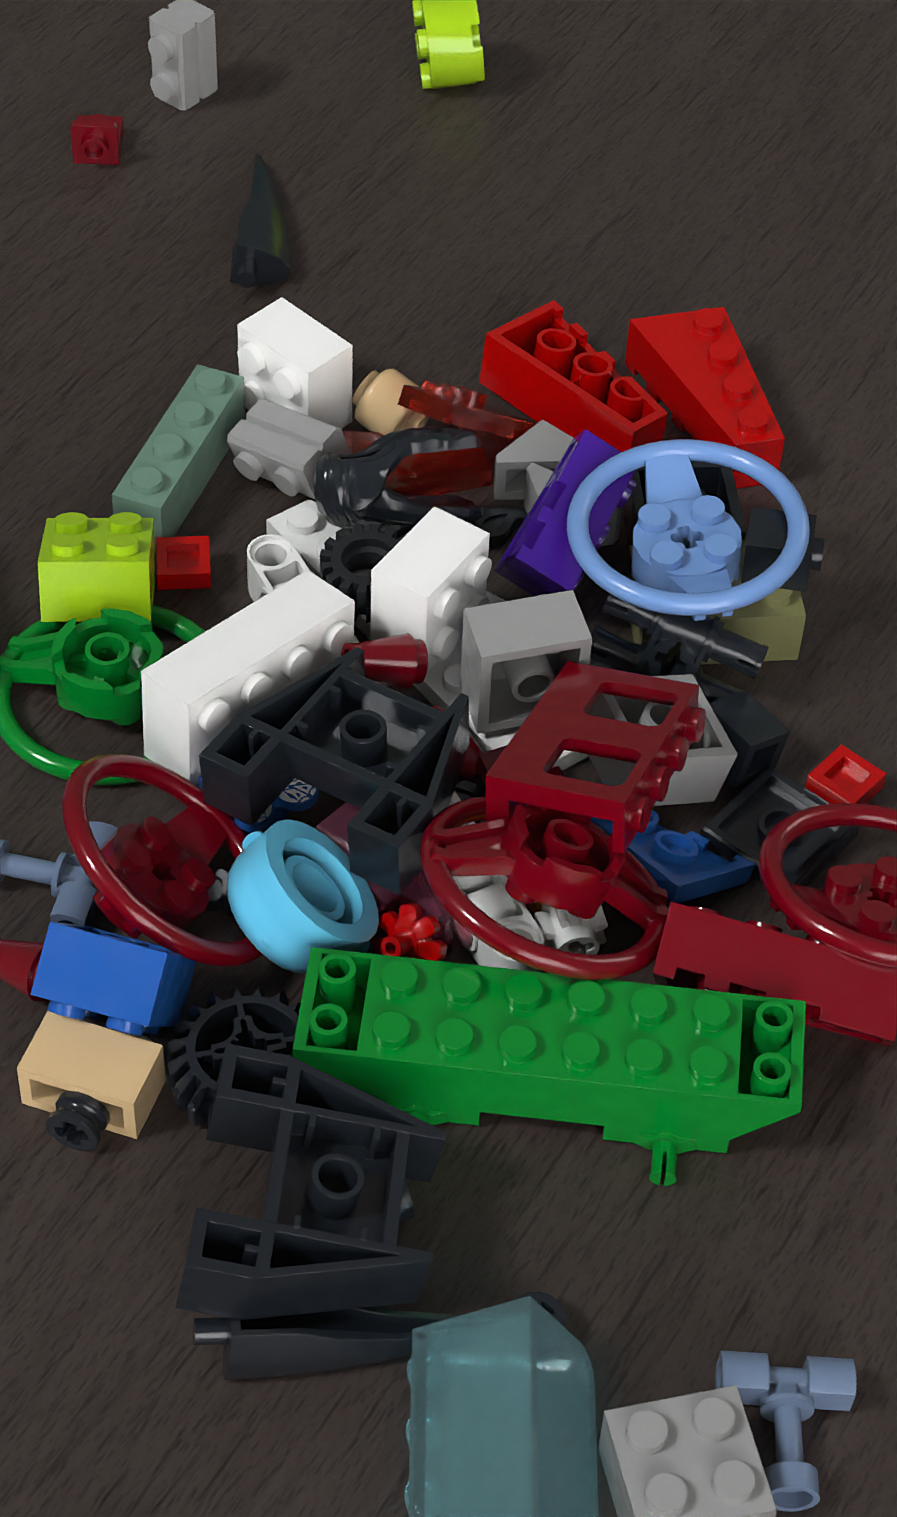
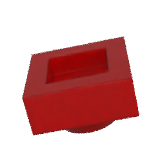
M209 536L156 537L158 590L211 588Z
M841 744L807 775L805 788L830 804H867L883 789L887 773Z

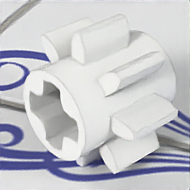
M544 903L541 912H535L534 914L535 921L542 931L545 946L572 953L596 955L599 951V944L606 943L603 930L608 927L602 905H600L596 915L591 919L578 918L567 910L556 909Z

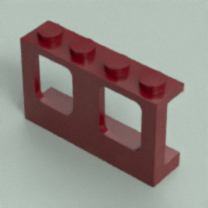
M567 661L486 774V822L498 819L510 820L516 806L520 803L523 807L529 804L613 821L612 852L624 854L637 832H645L650 820L651 809L656 801H664L669 788L670 778L674 771H682L692 742L698 743L702 738L706 712L704 708H698L699 685ZM601 693L673 706L664 721L657 726H647L589 715L590 708ZM564 750L636 763L626 781L617 786L549 774Z

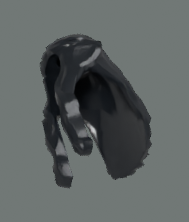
M458 425L428 426L393 431L380 437L366 449L356 453L342 455L328 452L317 460L313 472V490L318 511L333 526L352 529V525L361 524L363 531H370L371 523L380 524L381 533H385L389 527L396 529L397 533H408L434 506L468 523L477 521L485 516L486 507H478L471 500L456 495H402L387 488L385 483L387 476L407 456L417 453L482 447L480 439L474 433L467 432Z

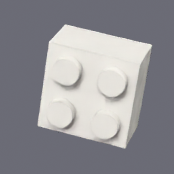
M282 297L237 324L239 376L244 377L245 407L248 410L262 398L341 429L352 422V344Z
M434 506L371 570L370 640L409 633L413 639L423 640L428 651L427 672L439 659H447L455 649L458 639L462 636L464 608L489 604V598L486 597L487 577L492 566V561L488 558L490 533Z

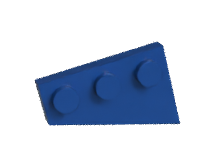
M651 810L650 820L645 832H637L627 848L646 867L658 886L667 890L668 904L670 902L679 904L749 882L755 863L739 855H736L732 862H729L706 850L710 840L693 831L684 835L658 825L659 816L653 810ZM595 817L591 818L590 821L603 829L606 834L611 835L613 833V821Z

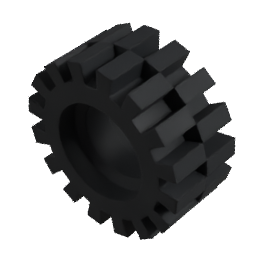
M371 523L370 531H363L362 525L356 524L352 525V534H348L342 528L336 532V540L329 537L324 542V549H321L320 578L355 601V622H357L358 616L361 614L366 615V623H371V577L359 576L352 572L361 569H373L405 537L403 535L397 539L396 529L389 527L384 534L380 532V524Z

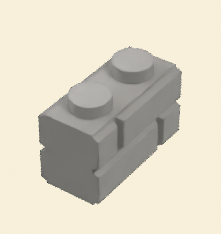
M175 0L168 5V9L162 8L149 16L151 38L148 41V49L151 54L152 63L151 89L155 97L178 110L186 111L197 104L199 98L205 99L218 90L214 11L194 0Z
M262 398L246 413V420L241 419L227 435V443L234 456V465L243 476L253 481H256L259 477L267 479L289 496L301 493L315 499L313 472L317 460L328 452L342 455L351 454L341 428Z

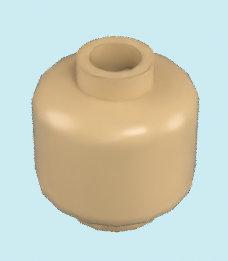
M393 368L386 369L381 373H378L376 370L369 373L361 382L352 398V403L356 406L355 419L378 438L396 430L424 427L429 418V415L424 412L427 402L425 391Z

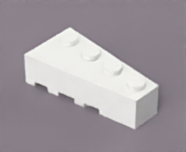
M306 570L141 671L144 756L178 773L196 785L198 777L201 775L199 754L233 718L334 661L341 655L345 643H353L355 601L311 571Z

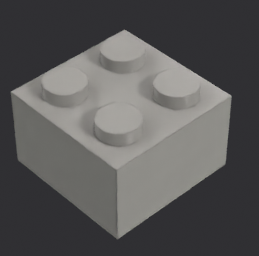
M573 590L464 608L460 687L462 693L469 696V712L477 734L521 726L567 661L590 665L592 636Z
M693 674L653 676L698 684ZM700 686L698 708H704L706 712L702 738L698 743L692 742L682 771H674L670 778L669 788L664 801H656L654 806L715 801L738 755ZM601 693L590 708L589 715L647 726H657L664 721L673 706ZM588 755L602 783L605 785L617 786L623 784L636 763Z
M737 1385L604 1411L598 1451L617 1517L776 1516L777 1508Z

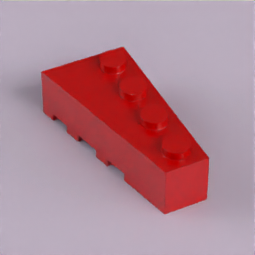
M555 300L486 333L479 383L534 419L537 423L543 419L573 438L586 429L621 452L633 447L663 440L668 413L631 376L621 377L614 369L616 361L605 350L596 352L587 343L588 333L578 323L569 325L562 318L564 309Z
M725 307L704 308L695 311L630 319L625 365L633 375L640 374L647 382L646 391L656 402L662 400L672 412L671 421L679 431L688 432L694 440L712 441L740 448L764 459L780 470L785 437ZM732 469L736 489L762 485L753 478Z

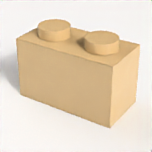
M47 1011L17 1067L22 1104L53 1112L56 1111L55 1104L61 1093L67 1091L81 1092L98 1100L110 1113V1122L105 1130L134 1139L138 1138L166 1081L163 1045L154 1043L144 1035L125 1034L98 1026L85 1017L83 1020L75 1019Z

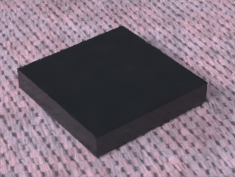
M768 765L701 829L700 835L710 840L708 844L709 849L729 862H732V859L739 855L755 863L751 876L762 882L759 872V852L770 830L784 818L798 811L830 803ZM836 826L818 829L803 834L792 841L786 848L782 859L784 873L789 883L807 887L857 837L860 826Z

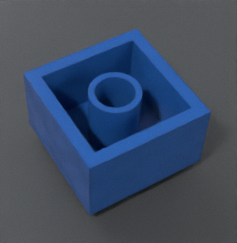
M50 922L30 995L50 1000L47 1011L82 1020L84 1016L101 1019L103 1014L108 1016L106 1027L140 1036H142V1033L158 1035L160 1027L176 1026V1022H181L196 961L182 957L181 954L174 953L157 944L90 926Z

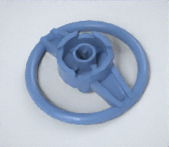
M676 439L647 443L609 458L594 469L579 485L573 495L567 515V535L573 555L580 567L597 585L611 595L634 606L664 614L692 616L694 621L704 620L706 615L722 613V617L732 616L734 610L753 604L780 588L794 574L802 562L810 536L809 517L806 506L795 486L783 473L764 459L740 448L723 443L694 439ZM690 461L717 464L739 471L767 488L781 505L787 520V540L775 562L757 577L732 587L731 583L734 579L737 581L740 574L741 529L734 518L725 512V505L721 499L710 495L702 496ZM644 467L646 505L640 508L638 522L633 529L632 576L635 579L633 581L614 570L598 554L589 534V516L593 504L606 487L623 475Z

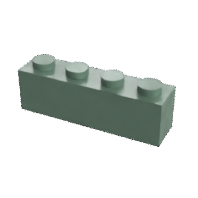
M197 364L112 494L113 514L132 512L139 514L142 518H154L155 552L156 537H174L228 452L230 448L227 443L228 433L241 419L246 420L244 377Z

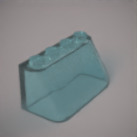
M531 1296L412 1329V1357L407 1364V1375L411 1385V1416L406 1424V1439L410 1448L409 1481L404 1490L408 1517H598L595 1379L591 1361L581 1342Z

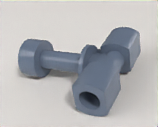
M89 822L99 848L118 829L113 825L103 822ZM0 839V885L5 876L51 885V895L53 898H57L50 914L51 922L92 927L99 908L93 899L97 889L86 875L75 854L61 852L56 862L10 853L9 841Z
M721 1350L715 1370V1389L737 1385L742 1404L760 1405L761 1416L770 1422H774L776 1463L768 1466L764 1471L777 1510L802 1511L814 1507L820 1501L819 1476L816 1467L804 1462L801 1422L809 1419L814 1414V1409L851 1410L857 1388L854 1359L807 1356L803 1368L769 1366L767 1353Z

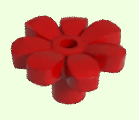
M407 903L401 905L399 915L395 911H389L380 918L379 925L387 935L381 936L374 941L376 954L440 961L445 958L447 951L445 942L432 939L440 931V924L433 915L422 918V908L419 904Z

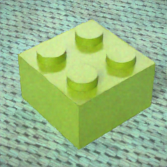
M68 512L60 514L55 518H47L38 558L41 622H68L73 618L76 619V622H83L88 619L101 617V609L107 608L131 611L151 621L156 583L154 518H142L139 514L132 512L116 513L110 516V518H87L82 513Z

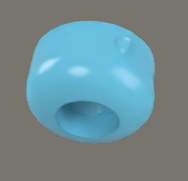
M288 819L277 821L264 833L254 831L245 837L242 843L244 851L238 855L228 874V900L238 925L250 942L264 956L283 969L293 973L306 974L311 947L361 953L368 951L370 939L376 934L379 925L377 905L366 879L350 872L349 857L338 845L317 829L302 822Z

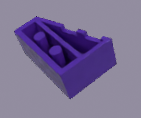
M586 429L575 436L494 571L533 596L574 591L584 571L575 559L569 545L567 515L570 503L583 480L599 465L621 453V451ZM635 470L623 475L606 487L592 506L589 516V534L596 550L599 549L611 527L607 523L615 508L621 509L625 505L637 485V482L631 479Z

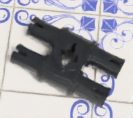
M609 593L601 612L611 614L647 630L645 636L649 637L648 642L642 641L639 645L595 624L591 633L592 647L590 660L614 670L647 676L693 674L707 701L711 702L714 699H723L745 690H740L702 673L703 667L700 666L702 661L707 663L710 658L755 679L759 671L758 667H761L769 646L761 645L723 628L725 622L721 621V617L716 615L714 618L706 616L704 620L694 621L692 616L671 615L646 610L624 602ZM677 642H681L678 655L674 656L672 661H668V652L671 647H675Z

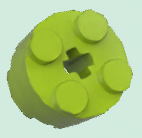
M412 0L415 26L423 27V29H418L417 33H415L418 60L426 59L427 63H420L422 89L469 85L485 80L483 46H481L478 26L480 21L476 0Z

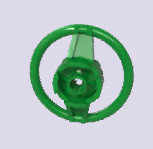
M154 604L151 621L131 611L110 608L101 609V617L88 619L83 622H76L75 618L68 622H41V619L17 637L12 636L7 648L0 656V736L16 755L34 768L57 778L68 780L77 766L85 761L56 754L37 743L23 730L12 708V684L55 685L57 702L63 709L77 712L87 718L111 720L118 725H131L137 722L142 715L141 671L165 657L163 644L152 632V626L165 630L186 643L206 631L185 616ZM109 777L97 781L94 785H119L139 781L121 777Z

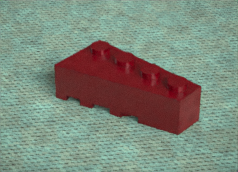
M670 902L653 969L656 985L806 1001L805 1026L893 1047L897 1033V968L872 963L845 954L810 935H806L805 939L784 934L781 928L771 924L748 920L745 923L724 917L723 914L707 908L685 906Z

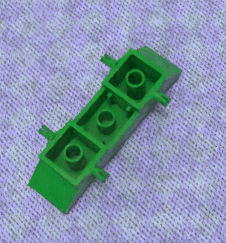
M311 947L293 1044V1057L431 1125L450 1122L479 1126L480 1112L604 1126L602 1140L629 1142L647 1150H652L649 1180L655 1185H660L662 1164H664V1186H670L676 1182L677 1153L680 1154L694 1150L727 1153L729 1140L801 1112L806 1001L609 979H578L544 972Z

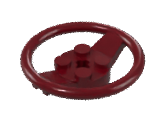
M105 754L90 758L77 766L65 784L62 799L63 822L77 860L98 890L93 899L106 917L132 938L137 939L143 933L162 947L202 964L223 967L239 966L250 963L262 956L263 954L247 937L235 942H217L185 931L206 910L210 899L208 890L215 883V875L208 864L224 842L235 859L244 851L242 843L247 835L239 828L235 820L229 814L204 803L203 790L178 773L153 761L127 754ZM109 777H121L151 785L172 796L187 808L165 824L161 820L149 816L140 824L129 823L119 827L99 848L89 824L86 803L88 792L97 781Z
M486 796L462 800L444 808L434 816L423 833L420 845L421 864L426 880L440 904L462 927L476 938L503 955L538 970L560 976L588 980L614 979L638 972L649 966L656 959L669 910L667 907V890L658 886L646 867L629 850H626L624 854L612 852L613 833L611 835L606 834L603 829L590 821L592 818L590 816L529 804L523 807L520 803L516 806L510 820L498 819L462 826L471 822L486 820ZM505 875L508 878L505 889L515 900L526 904H533L539 901L556 909L567 910L570 914L582 919L593 918L603 902H607L644 928L645 932L637 944L627 950L612 954L589 955L551 948L529 940L492 919L465 895L452 876Z
M856 803L827 804L798 811L776 824L767 834L759 852L760 877L770 896V906L776 913L781 911L786 916V924L792 930H803L820 942L853 957L897 968V858L885 856L879 858L876 864L860 863L833 866L828 870L823 890L789 883L782 864L784 852L790 843L803 834L814 830L836 826H863L897 833V809Z

